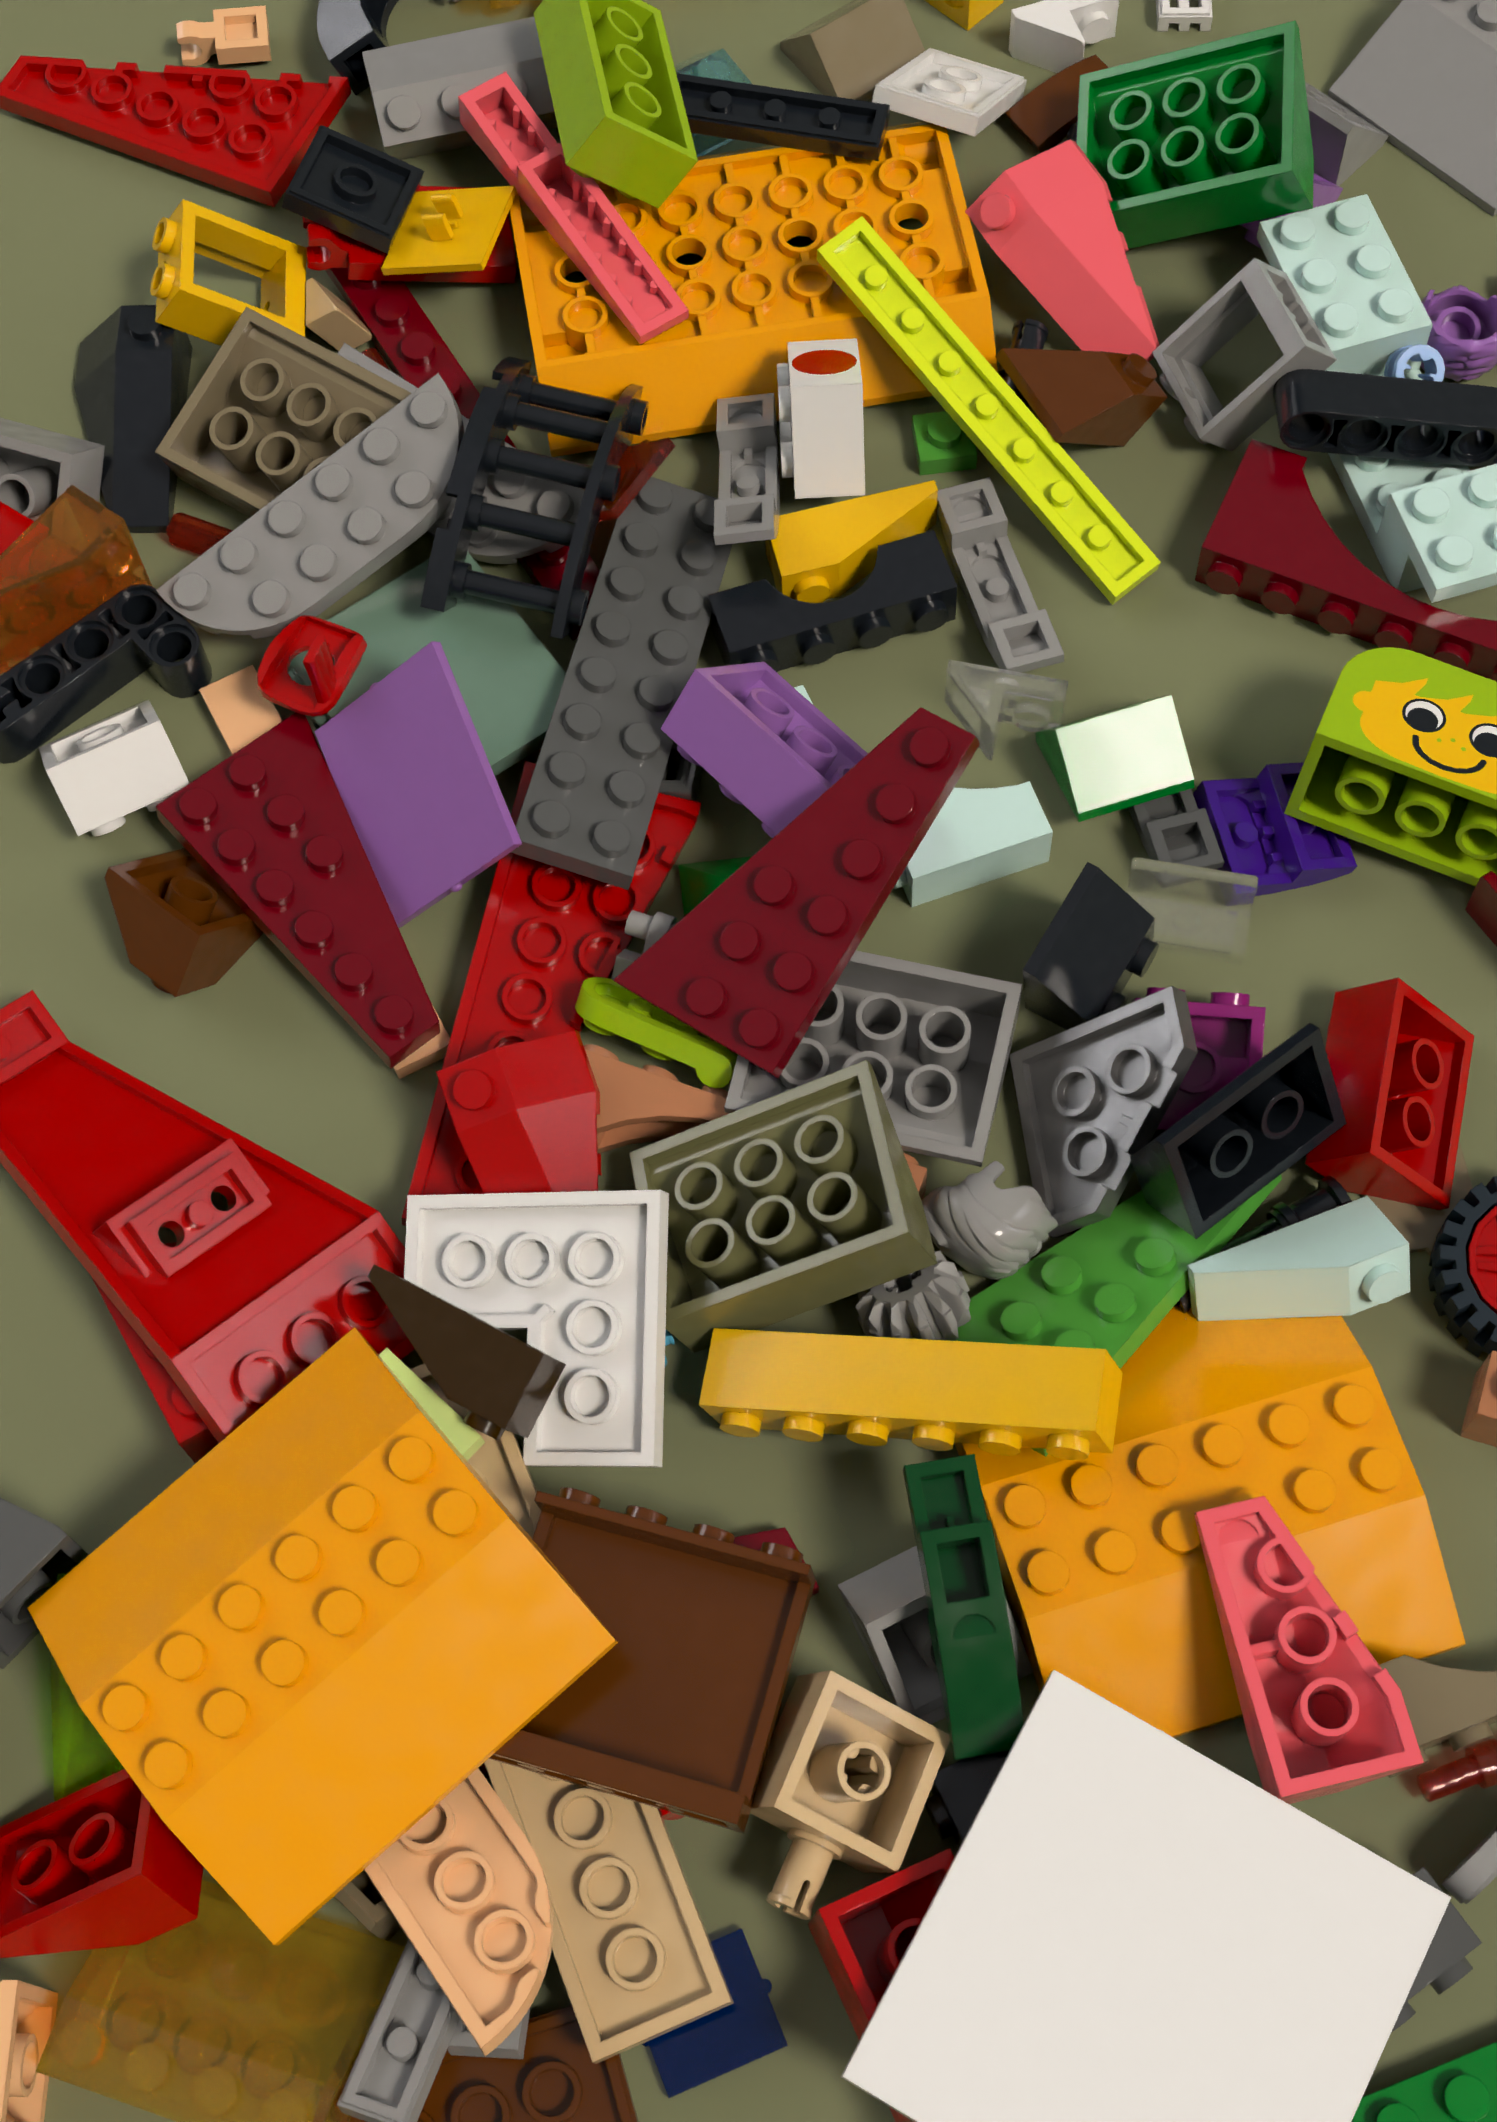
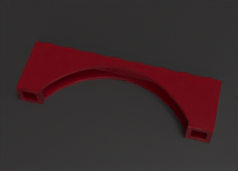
M1251 439L1201 547L1195 581L1208 585L1218 593L1234 594L1262 604L1272 612L1290 614L1313 622L1331 633L1347 634L1375 644L1379 648L1394 647L1411 650L1497 682V621L1467 617L1438 609L1408 596L1383 581L1365 567L1341 543L1325 521L1311 495L1304 475L1307 457Z

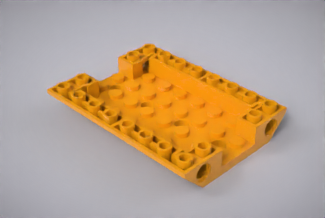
M926 121L887 127L879 161L773 145L698 156V162L659 208L639 199H629L619 193L616 188L594 179L689 310L688 319L641 345L588 280L573 283L564 279L568 274L580 270L518 194H516L510 208L538 382L617 401L629 385L643 386L640 400L649 402L648 416L642 436L633 435L632 444L716 431L717 399L774 393L776 418L779 421L777 363H788L787 342L857 338L863 383V407L933 396L816 260L817 249L861 216L865 218L991 366L998 371L997 359L995 357L996 348L990 295L970 217L965 213L967 205L949 135L945 127ZM913 218L918 219L924 226L909 230L902 228L898 223L902 220ZM796 236H806L814 241L806 247H794L787 243L788 240ZM688 253L698 254L703 258L700 262L693 265H684L676 261L678 257ZM547 433L551 457L598 450L599 444Z

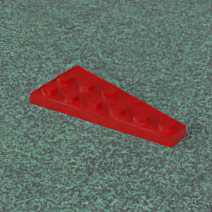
M21 55L0 83V109L275 207L292 181L320 125L330 126L352 92L348 77L329 76L328 83L303 82L301 74L281 73L279 80L250 78L247 70L165 65L163 72L139 71L137 63L117 62L115 69L88 68L83 59Z

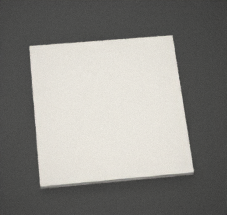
M1053 1670L1049 1674L849 2059L841 2078L914 2122H1351L1451 1897Z

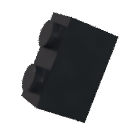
M1089 862L1086 863L1023 968L1025 1008L1066 1030L1125 1006L1128 997L1121 994L1132 974L1140 978L1144 976L1159 948V944L1152 941L1154 939L1155 918L1099 867Z

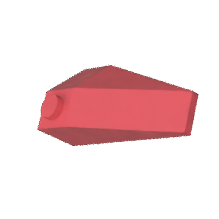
M1070 139L1005 170L965 211L993 251L1082 351L1135 353L1145 358L1148 362L1154 358L1152 352L1160 344L1142 289L1135 284L1125 253L1129 249L1124 234L1118 231L1109 204L1113 200L1107 182L1075 141Z
M1261 1496L1196 1512L1194 1517L1247 1736L1263 1790L1288 1804L1341 1792L1423 1764L1424 1761L1401 1689L1387 1669L1384 1668L1382 1670L1358 1636V1628L1345 1610L1341 1611L1314 1573V1565L1266 1497Z

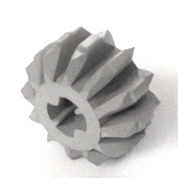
M934 1251L937 1264L857 1293L859 1298L856 1305L859 1313L858 1321L865 1336L928 1340L959 1339L958 1327L965 1325L971 1320L969 1311L971 1300L967 1293L969 1287L962 1272L957 1271L954 1262L947 1261L941 1251Z

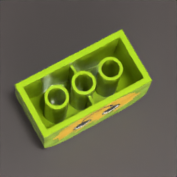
M1383 647L1357 654L1346 663L1340 673L1284 814L1473 886L1477 885L1480 877L1490 871L1497 875V682L1407 649Z

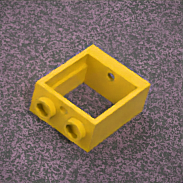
M182 199L169 219L166 217L161 218L155 229L152 241L153 250L158 252V266L153 274L150 287L151 295L156 297L155 322L222 346L241 314L248 307L305 337V247L185 199ZM194 252L261 278L260 308L193 283Z

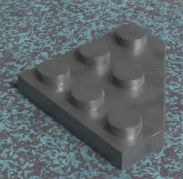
M1170 986L1009 1054L1032 1186L1042 1198L1050 1214L1058 1222V1226L1049 1233V1236L1056 1238L1111 1216L1135 1171L1130 1156L1151 1141L1198 1053L1185 992Z

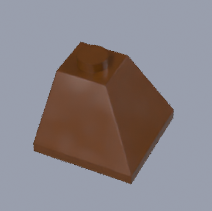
M1001 348L995 356L1055 442L1124 447L1168 398L1155 380L1157 373L1153 366L1145 358L1135 353Z
M185 848L111 866L107 869L104 878L130 963L148 976L155 987L163 992L172 994L174 997L215 985L263 934V931Z

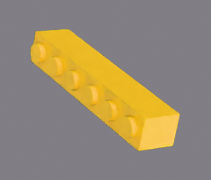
M713 1328L699 1406L720 1424L719 1428L722 1431L740 1437H758L760 1429L780 1430L787 1437L806 1442L821 1441L823 1434L846 1435V1438L850 1441L867 1446H884L887 1444L888 1438L911 1439L914 1445L935 1451L951 1450L954 1443L978 1444L981 1450L997 1455L1020 1454L1021 1447L1046 1449L1048 1454L1061 1459L1085 1460L1089 1458V1452L1113 1453L1123 1372L1106 1349Z

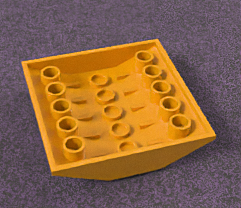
M1176 1305L1121 1368L1123 1375L1113 1453L1089 1452L1088 1459L1066 1460L1050 1454L1045 1457L1027 1447H1021L1020 1454L1005 1456L983 1451L978 1447V1444L955 1443L959 1456L975 1455L987 1520H991L1002 1583L1040 1692L1049 1674L1056 1670L1153 1727L1164 1731L1173 1738L1242 1717L1194 1515L1198 1511L1261 1496L1266 1497L1314 1565V1573L1341 1611L1345 1610L1359 1630L1357 1632L1358 1636L1379 1665L1403 1655L1423 1660L1461 1648L1466 1644L1425 1493L1373 1367L1342 1316L1198 1321L1193 1315L1191 1308L1186 1313H1183L1178 1307L1180 1305Z
M355 1327L27 1608L79 1707L161 1820L272 1944L276 1946L284 1942L618 1643Z

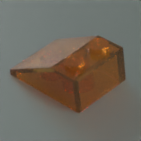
M73 485L0 555V674L10 670L121 590L138 584L152 586L125 520Z

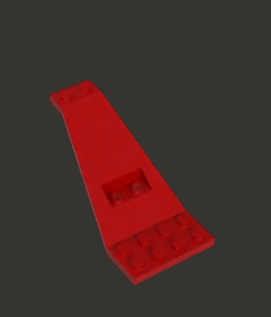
M33 990L0 1009V1163L164 1366L218 1443L354 1327L363 1335L378 1355L388 1348L401 1360L415 1349L368 1278L375 1264L404 1279L405 1247L378 1210L70 1042ZM212 1192H219L226 1197L228 1202L227 1211H220L213 1206L211 1202ZM160 1227H167L175 1233L177 1239L175 1247H168L160 1241L158 1236Z

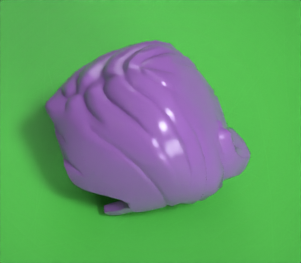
M1463 285L1453 286L1437 294H1434L1435 290L1430 289L1422 300V304L1433 324L1427 345L1436 349L1442 356L1445 365L1444 377L1458 382L1461 379H1476L1484 373L1490 372L1497 364V296L1493 295L1487 300L1480 296L1479 293L1472 290L1469 291ZM1421 362L1420 367L1425 371L1424 363Z

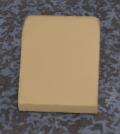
M313 277L306 281V327L338 351H340L344 343L352 348H356L371 340V332L350 306Z

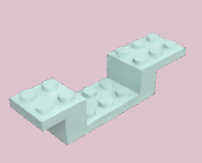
M1367 194L1259 223L1257 240L1269 265L1287 274L1337 359L1325 371L1384 376L1385 364L1395 350L1407 345H1427L1433 324ZM1408 359L1406 364L1410 365L1411 369H1404L1405 378L1423 380L1418 377V374H1422L1420 371L1422 361L1412 362ZM1328 453L1391 586L1403 593L1424 587L1431 603L1497 585V463L1470 471L1468 466Z

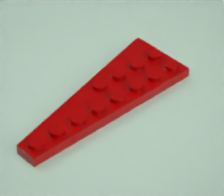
M525 761L511 813L515 827L536 766L535 763ZM658 793L629 890L511 852L498 861L442 1069L496 1047L574 1030L578 1031L579 1034L585 1026L584 1019L577 1013L575 1005L583 981L592 977L611 979L617 955L624 949H627L634 936L625 934V925L630 912L636 910L647 914L697 824L701 807L700 802ZM438 1081L408 1195L484 1194L457 1135L440 1082ZM407 1199L401 1218L403 1226H406Z

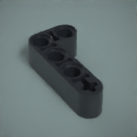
M138 584L121 590L0 676V763H15L25 758L145 671L167 693L174 697L188 698L200 694L199 689L209 685L211 681L212 668L195 629L181 614L164 601L154 587Z

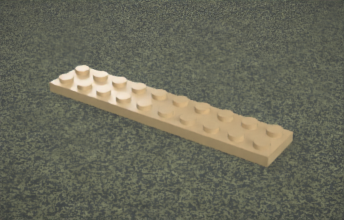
M425 1364L411 1369L463 1419L465 1418L468 1410L447 1399ZM476 1430L482 1436L485 1443L468 1460V1463L533 1539L541 1510L534 1501L537 1490L529 1469L524 1463L523 1454L515 1433L505 1430L499 1441ZM487 1759L484 1762L495 1793L527 1837L543 1869L553 1910V1941L551 1949L593 2063H600L734 2003L658 1808L491 1759Z

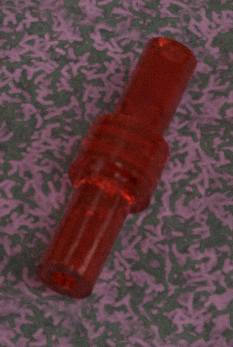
M1490 1738L1465 1749V1757L1417 1775V1783L1425 1800L1430 1803L1476 1784L1482 1789L1497 1785V1740Z

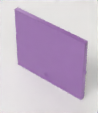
M431 641L381 681L373 683L368 691L315 731L333 780L398 928L410 922L450 893L460 891L466 882L522 845L440 642Z

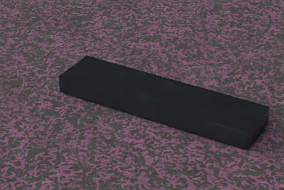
M676 73L691 133L879 161L890 119V105Z

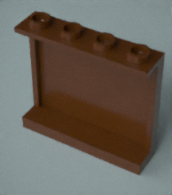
M561 1487L558 1496L537 1491L534 1501L540 1508L541 1514L533 1535V1541L618 1643L489 1759L744 1834L816 1581L811 1565L802 1563L803 1554L784 1545L763 1542L760 1551L733 1544L735 1536L732 1533L714 1526L694 1524L692 1532L666 1526L668 1519L666 1516L644 1507L628 1505L625 1514L600 1508L601 1500L598 1497L581 1490Z

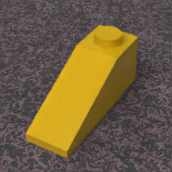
M935 480L779 515L777 538L765 540L766 555L777 590L792 599L809 603H823L827 599L841 596L873 571L879 545L924 533L936 524L938 488Z

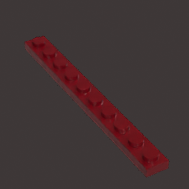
M330 268L325 270L347 304L371 332V340L393 373L417 388L439 373L453 394L461 415L470 419L480 393L403 281L348 280L347 268ZM506 435L504 441L516 448L510 437ZM564 546L552 553L544 550L517 559L535 585L560 590L569 546ZM590 555L581 589L589 591L587 609L600 572ZM573 625L572 632L568 634L572 641L578 638L582 625Z

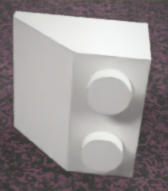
M149 700L39 747L45 770L78 836L89 831L95 837L112 832L126 823L125 815L145 806L150 812L156 811L155 806L190 784L161 721Z

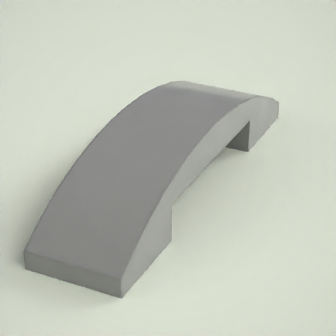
M774 393L717 399L716 433L720 452L718 500H714L713 536L715 546L776 539L779 529L780 480Z
M990 477L938 490L937 512L956 575L981 637L1000 670L1007 677L1064 662V652L1046 609L1038 610L1007 536L1008 519Z

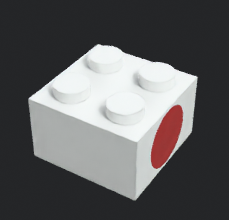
M857 338L787 342L788 363H777L782 478L794 477L795 499L865 495L863 383Z

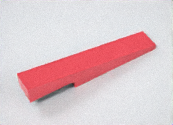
M506 71L458 96L460 124L511 186H515L520 198L640 345L688 319V308L592 177H581L570 167L566 166L562 144L557 143Z

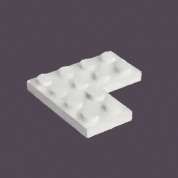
M662 1190L407 1195L404 1279L500 1330H528L527 1344L566 1364L529 1437H524L523 1460L526 1466L662 1467L669 1193Z

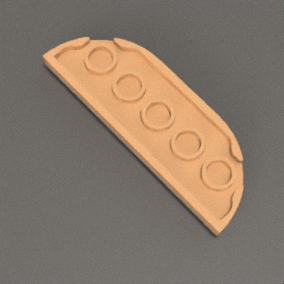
M477 1768L366 1867L364 1872L486 2057L517 2027L539 1992L551 1955L553 1910L547 1881L533 1847L482 1772Z

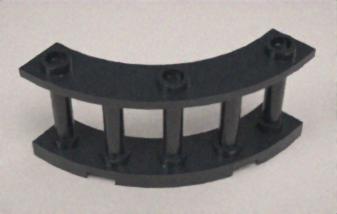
M509 356L504 358L493 370L492 379L499 381L496 389L483 387L463 435L446 490L447 496L457 499L452 518L448 519L446 529L439 527L436 529L420 607L445 612L456 606L457 598L464 600L467 594L552 613L554 614L550 636L563 639L572 632L573 625L581 626L584 621L589 591L581 589L598 520L604 501L613 502L615 500L621 475V466H618L619 461L628 446L632 444L633 435L642 436L647 421L649 402L640 400L643 386L635 384L629 385L617 401L537 383V377L529 375L532 361ZM517 426L596 443L599 444L593 465L590 466L506 447L504 439L509 430L515 431ZM500 470L585 489L576 523L487 503V497L483 496L489 475L497 476ZM482 527L569 546L560 590L473 571L472 565L465 563L472 531L480 532Z

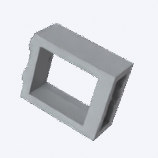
M1253 258L1152 352L1163 371L1160 375L1162 385L1173 398L1180 402L1187 415L1184 418V424L1189 433L1201 444L1211 443L1231 452L1276 414L1273 388L1279 378L1297 369L1325 371L1337 360L1287 274L1256 258ZM1260 313L1284 355L1223 408L1201 366Z

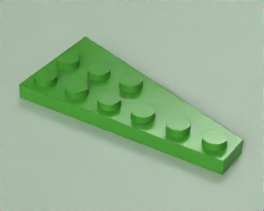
M1280 1174L1197 1239L1147 1204L1141 1190L1116 1206L1109 1218L1081 1228L1029 1261L1012 1276L1000 1279L970 1298L969 1311L971 1320L965 1325L958 1327L959 1339L947 1341L1106 1349L1121 1369L1189 1289L1187 1265L1217 1254L1282 1180V1175ZM1031 1448L1045 1457L1048 1455L1046 1449Z

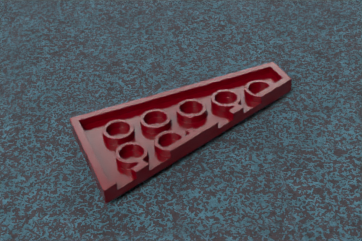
M920 707L613 981L772 1076L779 1078L980 745L979 740L970 732Z
M297 712L155 806L158 820L390 1069L440 1033L439 1019L305 715Z

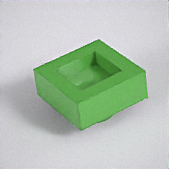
M946 411L912 415V435L920 476L976 469L977 451L975 444Z

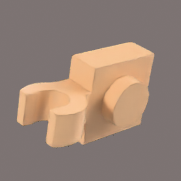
M266 5L213 10L214 22L186 20L176 24L178 44H181L182 63L185 66L202 65L213 54H217L219 65L272 61Z

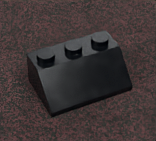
M1312 1023L1301 1028L1130 1156L1147 1204L1197 1239L1347 1124L1320 1029Z

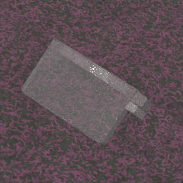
M1132 859L1126 893L1155 918L1154 938L1152 941L1159 944V952L1242 965L1246 951L1251 910L1257 892L1258 877L1151 859Z

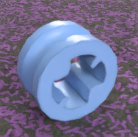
M1416 344L1398 348L1390 355L1385 364L1384 376L1405 378L1404 369H1411V366L1406 364L1408 359L1412 362L1422 361L1425 374H1418L1419 378L1438 382L1444 380L1445 365L1443 358L1430 345Z

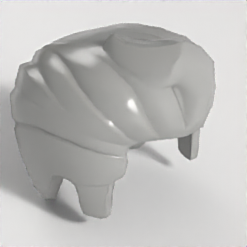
M998 1161L992 1162L979 1173L970 1174L957 1186L935 1188L922 1200L932 1242L943 1254L963 1269L991 1280L1012 1276L1018 1269L1025 1266L1029 1259L1041 1250L1042 1243L1047 1240L1049 1233L1058 1226L1057 1220L1050 1214L1042 1198L1033 1187L1025 1185L1000 1189L995 1186L994 1182L1005 1170L1004 1166Z

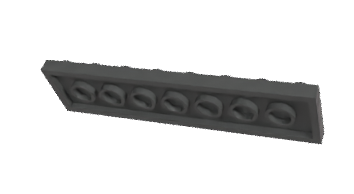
M636 471L632 472L516 824L522 845L511 853L629 890L674 742L661 730V727L696 668L712 614L708 595L719 591L732 544L715 546L713 536L714 500H718L717 498Z

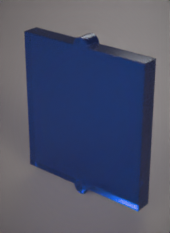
M742 1928L711 1942L734 2003L642 2044L644 2047H650L669 2099L788 2047L768 1996L772 1991V1983L768 1979L761 1978Z

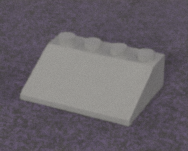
M1402 0L1331 86L1328 96L1389 135L1387 138L1388 142L1488 214L1495 216L1497 214V0Z
M856 950L779 1078L772 1076L738 1055L724 1110L726 1113H732L868 1060L874 1070L904 1151L982 1167L1018 1019L1022 984Z

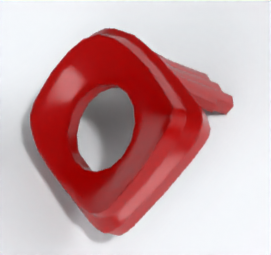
M299 616L273 639L264 653L258 669L257 688L262 697L268 701L299 714L312 717L327 714L335 707L362 660L367 643L361 634L351 629L314 616ZM306 650L308 652L303 660V664L312 684L310 686L298 684L289 676L291 661L298 654Z

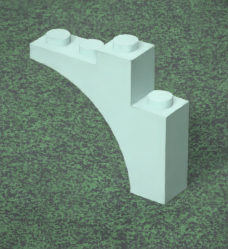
M803 685L794 687L801 695H803L810 703H812ZM1030 781L1019 785L998 788L967 789L954 787L894 886V889L903 887L911 907L1049 862L1053 831Z

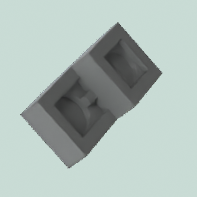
M1191 789L1128 807L1142 844L1163 882L1223 867L1224 859L1206 809H1198Z

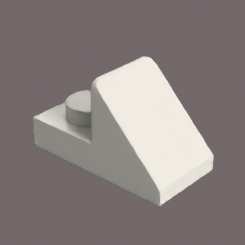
M1043 0L1012 9L1008 50L1015 59L1059 73L1084 59L1085 45L1115 37L1119 0Z

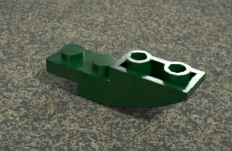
M970 1454L904 1465L902 1471L929 1610L927 1619L954 1760L1010 1751L1024 1725L997 1549L991 1520H987L975 1455Z

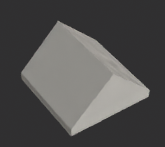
M1305 81L1314 155V173L1340 186L1384 145L1389 135Z

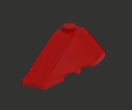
M574 1030L496 1047L436 1071L457 1135L484 1194L598 1191V1176H602L601 1154L597 1153V1115H600V1091L578 1031Z

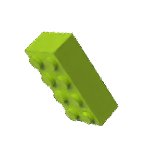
M543 0L533 14L566 166L570 167L581 177H592L616 188L619 193L629 199H639L659 208L698 162L661 10L642 0Z

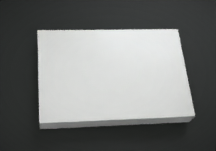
M929 48L877 83L872 102L888 104L891 111L975 137L1023 98L1027 80L1020 75Z

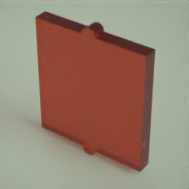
M669 437L651 442L645 439L640 444L629 446L625 450L618 466H621V475L615 500L613 502L604 501L603 505L605 507L601 510L598 522L619 518L675 448L674 443Z

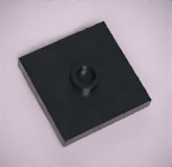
M320 125L285 192L282 208L388 254L412 199L420 187L424 171Z

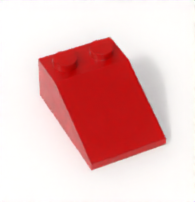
M125 1769L0 1827V1958L139 1945L198 1918L204 1867L161 1820Z

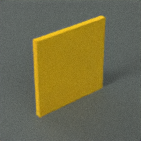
M515 186L416 192L381 267L383 274L403 275L484 270L517 194Z

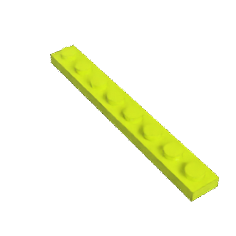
M863 216L817 249L816 260L1112 605L1158 570L1161 561L1060 444L1055 442L1048 430Z

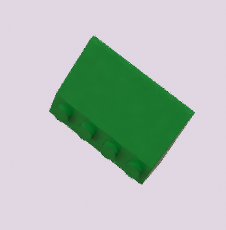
M1296 20L1080 75L1077 145L1107 182L1113 200L1109 204L1118 231L1124 234L1128 249L1313 208L1314 155L1300 33Z

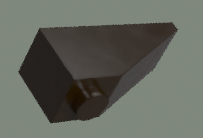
M374 1264L368 1278L447 1399L468 1410L463 1422L499 1441L505 1430L528 1438L566 1364Z

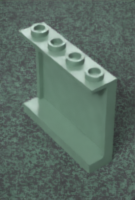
M467 551L465 563H470L473 571L485 573ZM428 559L326 620L361 634L367 643V648L335 707L327 714L311 717L316 730L368 691L373 683L381 681L431 641L440 642L495 776L542 747L566 672L511 604L467 594L464 600L457 598L456 606L445 612L420 607L429 564ZM306 650L298 654L291 661L289 676L298 684L310 686L312 684L303 664V660L308 652Z

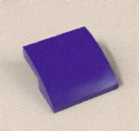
M1304 762L1266 764L1257 778L1202 781L1193 792L1198 809H1206L1224 859L1223 867L1217 870L1227 899L1267 895L1306 887L1350 874L1357 868L1347 837L1284 814Z

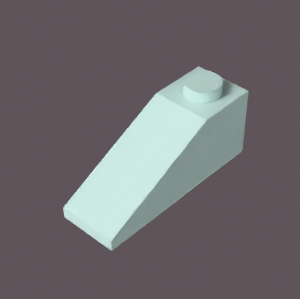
M1368 1196L1187 1265L1192 1314L1198 1321L1351 1316L1373 1306L1387 1303L1396 1297L1410 1292L1409 1242Z

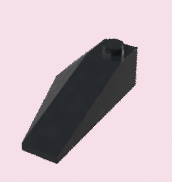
M156 305L120 306L80 343L74 389L88 440L105 445L101 489L114 533H171L178 476L161 460L155 451L186 403L192 345L187 333L155 322Z

